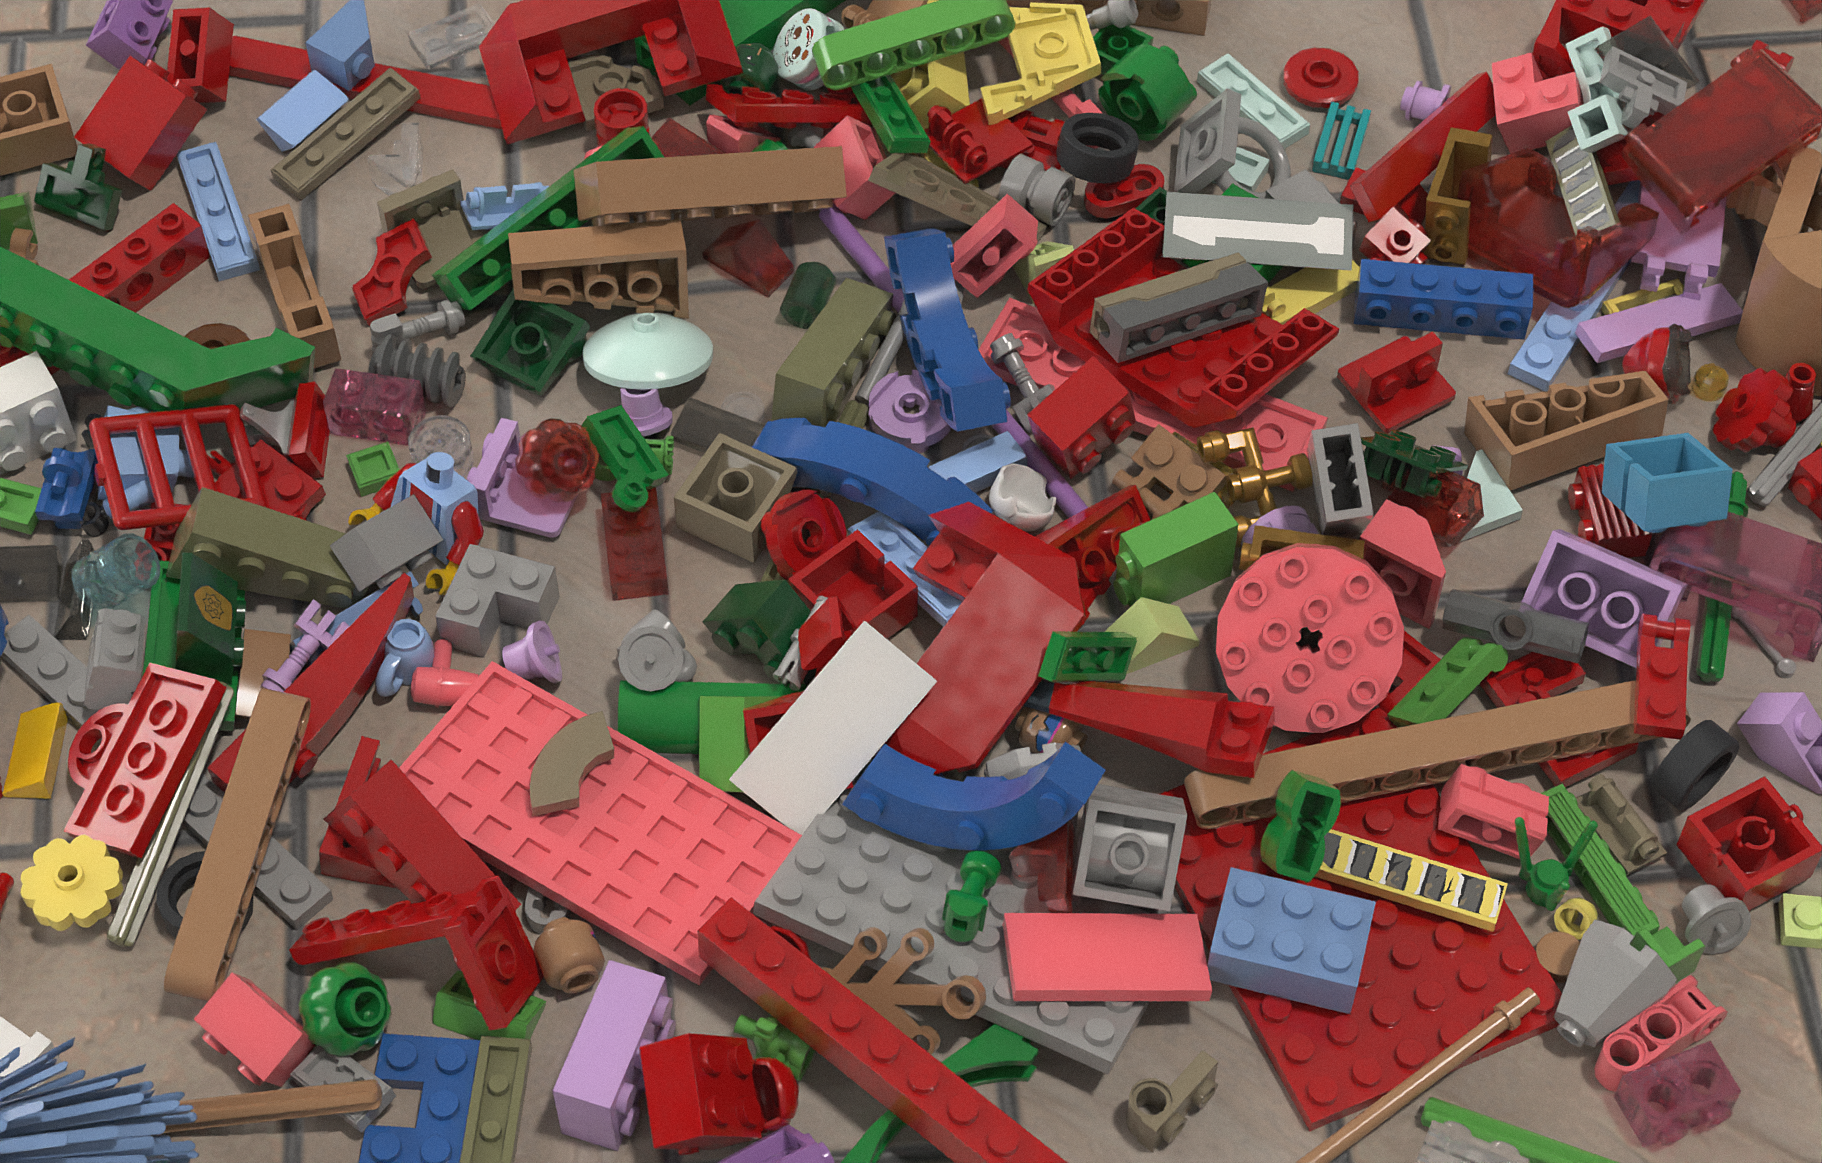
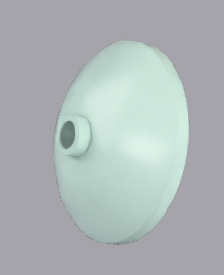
M638 313L613 321L597 330L587 340L583 348L584 366L594 378L606 384L627 389H660L685 383L701 375L708 369L713 360V344L704 331L691 322L661 313Z

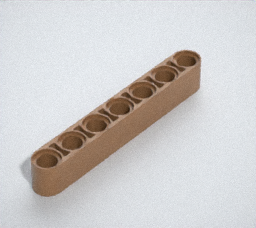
M262 688L257 696L168 962L164 979V991L167 993L209 1001L225 981L308 725L311 710V700L308 697Z

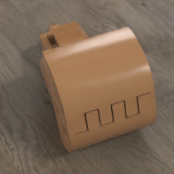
M1780 107L1770 109L1773 118L1772 125L1780 137L1775 142L1777 145L1774 153L1761 163L1752 166H1742L1737 163L1726 198L1727 208H1735L1736 214H1745L1746 219H1755L1764 224L1767 230L1760 248L1735 343L1745 358L1756 369L1762 368L1766 372L1776 370L1785 376L1790 367L1796 363L1810 365L1816 373L1814 395L1822 396V154L1813 148H1808L1787 108ZM1809 227L1813 229L1812 232H1808Z

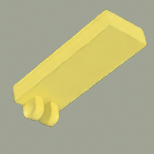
M1353 260L1352 271L1305 267L1271 287H1267L1262 313L1282 325L1303 308L1315 314L1355 292L1360 267Z

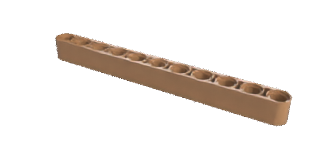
M1636 680L1265 754L1262 755L1254 778L1209 773L1197 769L1185 777L1184 785L1197 826L1203 829H1214L1277 816V792L1281 782L1291 770L1324 779L1339 789L1341 803L1446 782L1460 764L1468 767H1480L1487 773L1662 737L1634 734ZM1687 708L1685 728L1691 722V717L1688 713Z

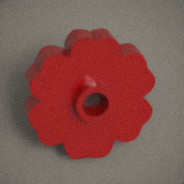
M1762 368L1745 374L1740 379L1737 388L1726 392L1722 402L1716 409L1715 413L1719 420L1715 423L1712 430L1716 435L1717 441L1731 451L1738 448L1743 453H1747L1761 445H1770L1774 448L1784 445L1796 429V421L1792 418L1790 405L1786 402L1793 393V388L1789 385L1788 379L1776 370L1766 372Z

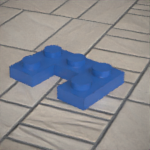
M383 1033L375 1076L391 1088L422 1090L416 1128L368 1125L364 1132L359 1163H460L480 1040Z

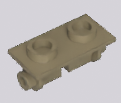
M1600 774L1590 780L1588 787L1591 791L1576 798L1578 807L1584 816L1586 815L1591 821L1598 823L1595 832L1600 839L1606 841L1610 853L1623 866L1627 875L1667 855L1666 850L1658 841V837L1646 826L1616 787V783L1612 778L1606 779L1603 774Z

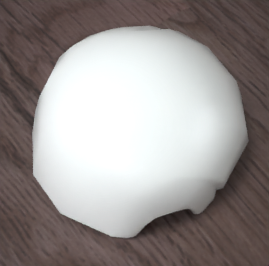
M1012 463L1002 466L990 489L989 502L997 517L1027 532L1040 529L1050 523L1055 509L1056 497L1052 496L1050 499L1046 497L1045 487L1047 480L1042 474L1027 466Z

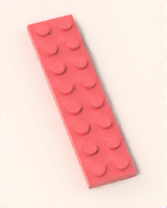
M1012 298L1008 299L978 349L985 362L996 375L1001 377L1003 381L1017 386L1005 363L995 364L990 355L993 351L990 345L998 338L1012 333L1015 339L1020 338L1024 349L1019 355L1039 390L1048 384L1054 385L1055 389L1058 388L1086 363L1055 343L1036 307ZM1125 387L1130 392L1136 422L1133 424V431L1149 436L1157 425L1160 424L1199 454L1197 437L1204 436L1207 432L1218 430L1226 434L1254 427L1264 461L1262 464L1263 471L1287 466V462L1292 455L1304 453L1308 458L1307 448L1311 431L1326 428L1328 417L1265 394L1236 418L1192 428ZM1242 451L1231 453L1224 461L1216 462L1232 469L1246 466ZM1291 483L1279 486L1292 492L1295 489Z

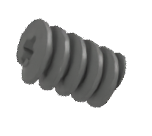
M388 334L371 357L367 372V382L369 385L376 386L379 384L386 390L395 388L400 394H409L411 392L415 398L424 399L427 397L432 403H441L443 401L447 407H454L462 397L466 381V372L460 366V354L452 352L447 362H444L443 348L436 347L431 357H428V345L425 343H420L415 352L412 353L413 343L411 339H404L397 349L396 336Z

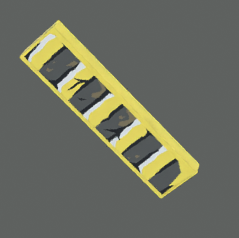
M1331 829L1324 836L1325 855L1315 877L1494 932L1508 883Z

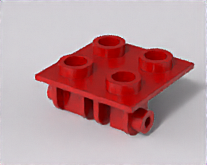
M982 99L971 103L951 114L947 107H940L939 105L931 107L927 113L929 127L925 128L924 131L931 141L929 147L964 184L1033 147L1031 141L1008 118L989 125Z

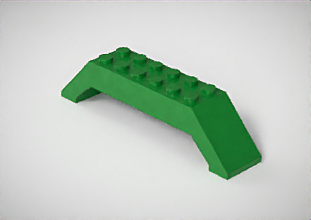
M0 247V345L7 348L15 346L29 354L37 351L46 367H52L53 365L68 372L70 377L79 384L88 387L94 385L108 392L111 398L122 405L131 406L133 404L144 407L149 412L233 404L241 411L244 403L260 408L295 398L299 384L313 382L316 347L278 328H275L271 336L209 349Z

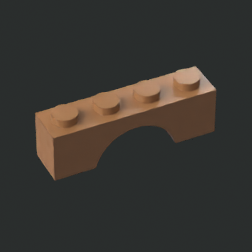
M290 204L249 214L248 218L256 249L286 333L316 347L314 368L341 361L335 329L323 296L320 297Z

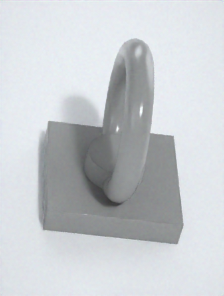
M1227 88L1181 125L1174 192L1197 194L1215 180L1223 192L1233 183L1256 197L1265 199L1266 191L1253 192L1244 188L1228 171L1229 168L1235 165L1238 134H1244L1256 140L1269 155L1274 168V181L1271 187L1291 177L1290 163L1282 144L1269 129L1254 120L1239 117L1241 94Z

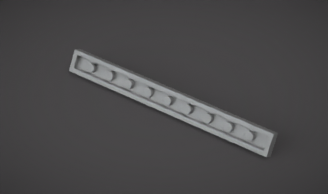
M30 615L26 616L4 633L7 644L1 656L51 703H62L68 719L79 729L94 713L99 711L89 709L83 705L87 667ZM102 738L99 739L95 744L100 746ZM202 773L182 824L207 846L225 793ZM271 836L254 891L298 930L333 900L331 890Z

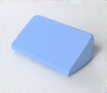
M313 70L256 120L281 152L298 145L349 99L329 80L316 70Z
M1006 431L929 466V469L946 480L955 476L976 493L993 485L1002 466L1012 463L1027 466V456L1011 434Z

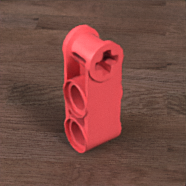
M1687 976L1670 989L1663 1000L1644 1010L1605 1039L1594 1067L1595 1077L1607 1090L1613 1092L1628 1091L1692 1043L1700 1041L1721 1024L1728 1012L1723 1006L1716 1007L1697 987L1698 980L1694 976ZM1648 1030L1658 1031L1666 1039L1655 1038ZM1612 1057L1624 1058L1631 1066L1619 1065Z

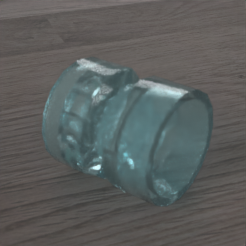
M133 533L123 534L78 560L72 569V582L76 593L88 607L97 611L104 608H115L156 584L160 576V563L153 547L143 537Z

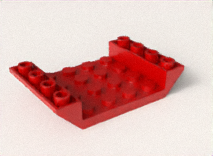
M1134 207L1029 282L1027 288L1057 345L1085 362L1094 356L1122 385L1192 428L1236 418L1338 336L1339 333L1338 327L1305 308L1283 325L1261 313V316L1117 363L1099 343V340H1096L1089 332L1095 298L1188 269L1169 257H1163L1165 226Z

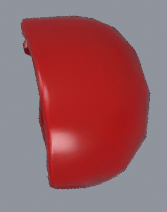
M771 1057L753 1059L752 1076L754 1089L761 1109L760 1129L761 1134H768L790 1124L791 1119L795 1117L799 1104V1085L792 1069L778 1059Z

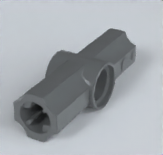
M1456 589L1450 591L1442 618V629L1496 642L1507 650L1520 648L1574 663H1579L1581 660L1589 627L1587 622L1536 610L1524 602L1508 603ZM1515 615L1523 620L1526 626V632L1523 636H1514L1508 632L1505 626L1506 616Z

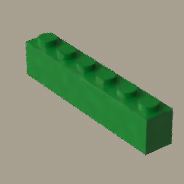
M644 126L626 128L433 273L432 277L451 303L457 301L462 310H472L512 279L508 233L579 228L589 221H578L574 169L601 161L664 158L663 154Z

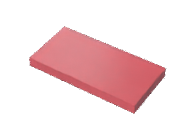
M1004 913L1002 926L1013 1001H1210L1212 986L1197 914Z

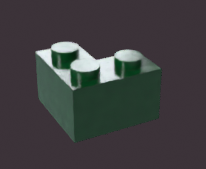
M785 579L735 584L702 622L712 633V641L720 650L729 655L754 653L763 663L766 675L776 684H781L773 677V673L778 669L793 643L790 639L795 629H800L811 611ZM817 668L809 670L801 684L807 685L816 675Z

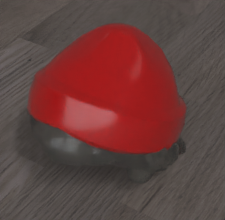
M1674 323L1669 327L1656 328L1642 336L1623 358L1622 368L1624 374L1646 371L1669 399L1670 405L1676 404L1679 398L1690 395L1692 392L1688 388V385L1691 383V358L1688 343L1692 340L1690 330Z

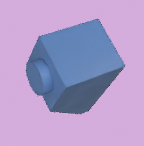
M349 0L305 42L311 71L316 70L326 79L348 91L361 79L366 78L375 66L364 0Z

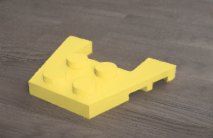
M1031 2L1030 8L1009 7L1016 23L1013 32L1007 37L1020 80L981 87V99L989 125L1016 115L1101 74V62L1083 5Z

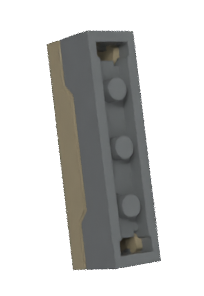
M1237 252L1095 298L1089 332L1096 340H1099V343L1117 363L1261 316L1268 282L1249 262L1246 263V259Z

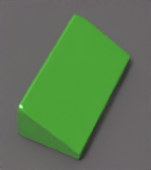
M456 971L436 994L433 1023L436 1026L480 1040L481 1036L530 1039L545 1009L546 1001L530 995L506 1028L489 1031L481 1012L477 1010L474 1004L473 994L463 973Z

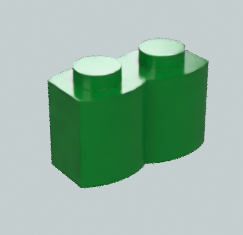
M1291 770L1281 782L1277 792V816L1269 823L1262 838V861L1278 874L1310 882L1319 871L1324 859V836L1331 830L1339 814L1341 803L1339 789L1322 778Z

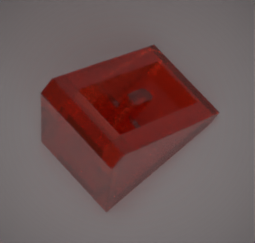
M760 219L728 227L702 253L703 259L768 298L794 273V265Z

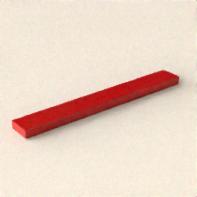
M233 36L229 75L293 88L312 72L306 49ZM375 63L370 74L366 78L361 79L350 91L330 81L348 99L353 100L384 72L392 68L419 90L421 98L408 108L407 111L502 129L489 85Z

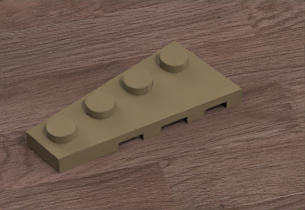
M893 153L874 166L868 180L971 226L976 224L1000 201L969 183L964 184L955 175L914 153ZM1039 221L1037 228L1038 242L1041 240L1047 225Z

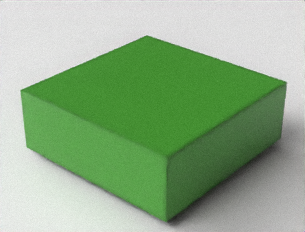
M389 442L346 455L361 497L378 492L386 481L400 470Z

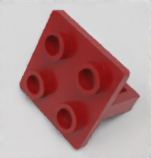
M1433 331L1414 341H1411L1407 336H1403L1339 368L1337 378L1384 433H1390L1391 430H1396L1453 401L1456 395L1453 387L1437 370L1443 342Z

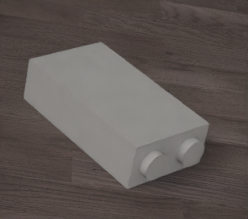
M1358 423L1312 430L1307 454L1312 470L1313 490L1321 535L1335 536L1364 531L1373 517V509Z

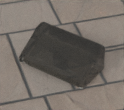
M89 539L81 540L65 565L54 630V638L57 640H87V637H89L100 568L93 545Z
M55 545L0 547V603L59 601L64 562L58 547Z

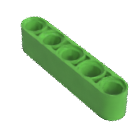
M939 0L826 35L815 42L812 47V55L825 87L832 90H840L1002 40L1013 32L1016 22L1006 0Z

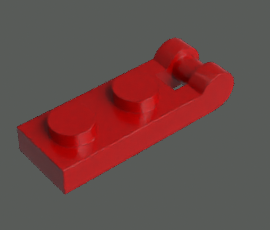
M1643 613L1641 615L1637 644L1634 734L1678 740L1684 735L1686 724L1688 641L1691 622L1688 619L1675 618L1674 622L1657 620V615ZM1655 638L1671 640V647L1655 646Z

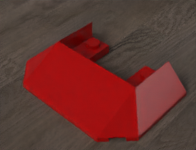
M522 0L509 4L479 45L507 145L586 121L567 58L645 35L664 96L743 73L720 1Z
M971 502L928 515L939 531V534L915 564L913 570L919 578L959 599L962 603L917 662V665L937 680L936 684L885 742L886 745L906 757L936 769L933 775L954 769L960 773L978 768L1043 679L1038 675L1052 631L1077 632L1087 619L1084 602L1080 593L1078 581L1080 576L1075 558ZM825 666L817 668L815 678ZM878 750V751L876 752V754L871 758L872 760L875 758V756L877 755V753L879 752V750Z

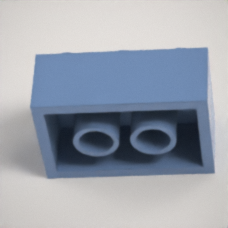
M1231 867L1209 953L1207 966L1210 980L1350 1014L1376 902Z

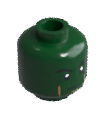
M759 43L736 46L735 49L743 73L721 79L720 83L723 89L729 94H741L742 86L757 87L760 91L769 93L778 77L779 69L773 53Z

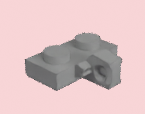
M1614 46L1605 55L1600 83L1619 93V100L1626 102L1622 112L1621 124L1637 130L1639 124L1649 114L1653 116L1654 112H1660L1675 119L1683 109L1687 82Z

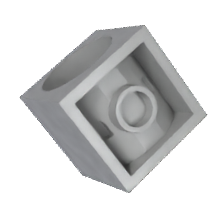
M1097 784L1083 808L1072 871L1073 895L1170 911L1187 819L1183 798Z

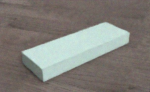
M1224 55L1198 72L1197 82L1215 98L1227 88L1240 93L1239 117L1254 120L1265 126L1276 136L1284 149L1309 134L1310 123L1231 55Z

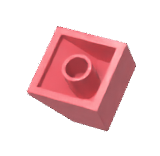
M1386 499L1360 536L1359 540L1365 541L1363 560L1367 561L1389 585L1399 613L1430 629L1434 623L1446 575L1445 567L1427 519L1419 516L1408 507L1400 506Z

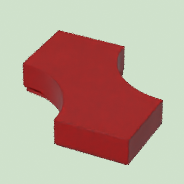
M415 219L376 237L378 249L376 260L366 276L352 285L355 298L369 326L376 319L397 314L408 308L406 302L408 283L414 272L424 262L432 258Z

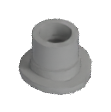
M654 626L638 628L629 634L620 646L618 656L620 671L627 682L640 690L646 691L661 690L672 684L682 670L684 659L681 645L675 636L664 628Z
M1708 884L1698 886L1691 890L1682 902V909L1690 921L1686 927L1685 937L1689 944L1699 938L1706 946L1703 953L1718 954L1727 952L1738 946L1747 936L1751 926V914L1746 905L1735 897L1725 898L1716 886Z

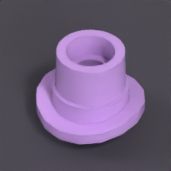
M620 388L621 405L642 436L658 433L672 424V411L661 403L658 389Z
M545 621L532 623L522 640L503 647L502 655L505 668L523 679L530 680L536 677H545L551 683H558L562 680V670L558 655L560 648L558 644H555L553 634Z

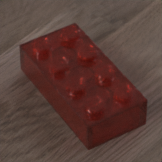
M656 487L647 490L648 500L644 507L637 512H629L620 508L614 502L612 492L600 493L613 601L669 594Z

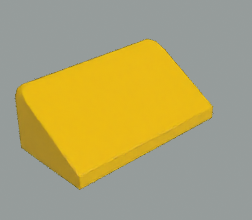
M51 703L20 714L3 789L4 797L51 799L68 717L62 703Z

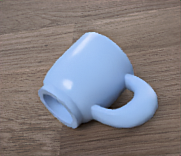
M401 619L396 621L387 636L388 640L384 653L385 660L380 666L375 680L376 691L382 697L394 695L402 684L411 685L412 675L417 667H432L434 659L433 642L427 630L416 620Z

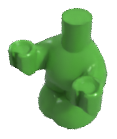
M741 1014L735 1024L734 1033L753 1041L756 1050L754 1059L759 1057L776 1058L792 1069L796 1081L799 1082L803 1078L816 1051L777 1019L770 1016L766 1018L761 1017L756 1021Z

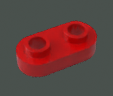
M1137 164L1134 165L1130 176L1120 182L1109 184L1088 182L1084 194L1085 208L1089 213L1099 218H1111L1125 214L1133 207L1136 209L1159 187L1164 189V175L1158 168L1152 165Z

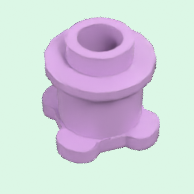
M1417 81L1414 87L1407 86L1400 105V110L1406 111L1405 119L1411 121L1412 118L1424 121L1449 99L1451 85L1444 84L1442 91L1424 87L1422 81Z

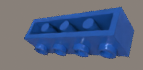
M1361 259L1355 290L1354 324L1525 340L1533 309V274Z

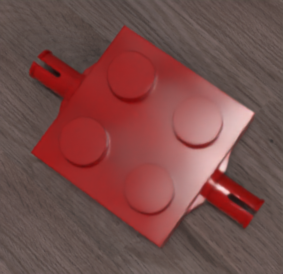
M260 439L253 447H257L261 460L257 471L267 502V508L306 520L310 510L326 495L323 486ZM216 450L210 452L211 457L207 454L211 470L219 475L218 480L215 482L217 491L238 499L246 498L236 461L234 463L229 462Z

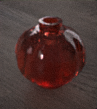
M549 418L540 422L534 429L526 431L521 436L518 455L515 459V469L517 475L524 481L526 489L533 496L540 499H551L554 502H569L579 493L587 491L592 486L596 477L595 470L599 462V453L597 447L592 443L588 431L582 425L575 422L567 423L558 418Z

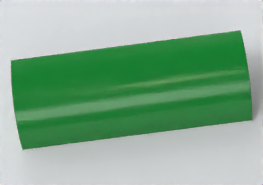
M620 680L618 732L655 753L699 754L700 696H784L805 691L807 685L801 684L800 689L796 691L789 688L790 684L784 686L782 684L674 681L664 689L646 691L634 687L627 680Z

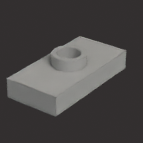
M317 1046L290 1073L294 1082L300 1087L370 1079L377 1080L382 1088L381 1107L374 1110L337 1114L361 1133L396 1097V1094L389 1085L350 1056L337 1057L330 1055L320 1046Z

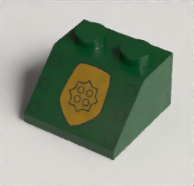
M182 552L175 669L232 685L233 666H243L244 639H235V628L245 627L246 601L237 600L238 582L195 554Z

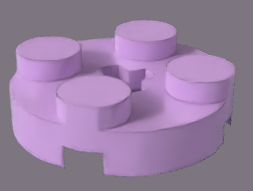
M912 370V375H902L899 377L898 372L888 374L880 379L870 392L869 426L876 434L900 443L920 454L927 451L930 445L941 441L951 430V427L940 415L939 406H942V402L940 399H930L917 370ZM915 404L920 406L919 413L907 414L902 408L903 406L911 408Z

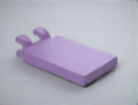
M1700 168L1640 179L1631 262L1643 264L1640 289L1657 292L1660 275L1663 276L1664 270L1667 268L1686 272L1682 297L1700 300L1703 283L1706 284L1708 276L1715 278L1720 267L1728 173Z

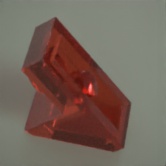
M1071 819L1054 832L1038 840L1018 845L1009 855V860L1016 876H1038L1039 902H1046L1050 913H1072L1075 830Z

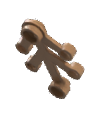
M876 927L865 929L855 937L854 947L834 969L826 967L822 969L917 1044L918 1035L927 1037L930 1048L926 1051L932 1055L940 1046L938 1032L931 1026H919L899 1005L944 1006L952 1017L968 1019L979 1012L986 1002L984 986L978 979L969 975L959 976L947 985L896 983L915 961L924 959L934 949L933 936L923 928H915L905 934L901 940L900 948L868 983L849 982L867 960L877 958L887 949V937L882 930ZM866 936H870L876 941V951H870L865 946L864 940ZM912 937L921 939L924 945L923 952H917L913 949L911 945ZM962 987H968L973 992V1002H968L962 997Z

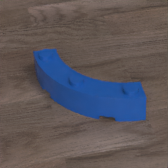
M934 228L885 236L884 241L892 286L895 290L902 289L908 313L900 315L905 337L928 396L931 400L940 399L942 402V406H939L941 417L957 432L1008 422L1006 409L1011 406L1010 392L1007 384L1002 382V378L996 375L985 362L978 350L976 332L973 327L969 328L966 322L951 268V263L954 262V249L950 238H946L945 232Z
M806 418L778 419L766 423L752 448L797 467V475L792 487L828 491L845 496L853 502H861L908 528L925 541L928 547L939 534V531L928 515L966 502H971L991 514L994 511L955 476L946 480L927 468L930 460L923 455L879 434L855 426L829 421L826 427L812 425Z
M1065 742L1047 760L1030 768L1026 775L1010 780L1004 776H967L962 782L935 776L933 774L936 769L916 762L884 743L842 805L855 812L863 820L872 822L908 839L950 849L974 851L999 850L1038 840L1060 828L1072 819L1085 805L1106 770Z

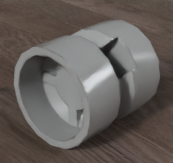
M1019 154L1013 159L1005 172L998 199L1001 200L1008 194L1024 209H1030V214L1037 220L1055 226L1069 207L1075 190L1076 180L1074 176L1053 167L1045 171L1042 162Z

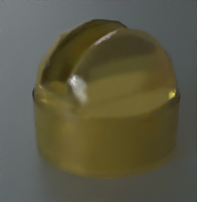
M1715 363L1702 365L1695 372L1692 380L1691 389L1693 393L1704 401L1713 402L1720 400L1725 395L1729 384L1727 371L1716 366ZM1707 378L1714 379L1711 386L1704 383Z

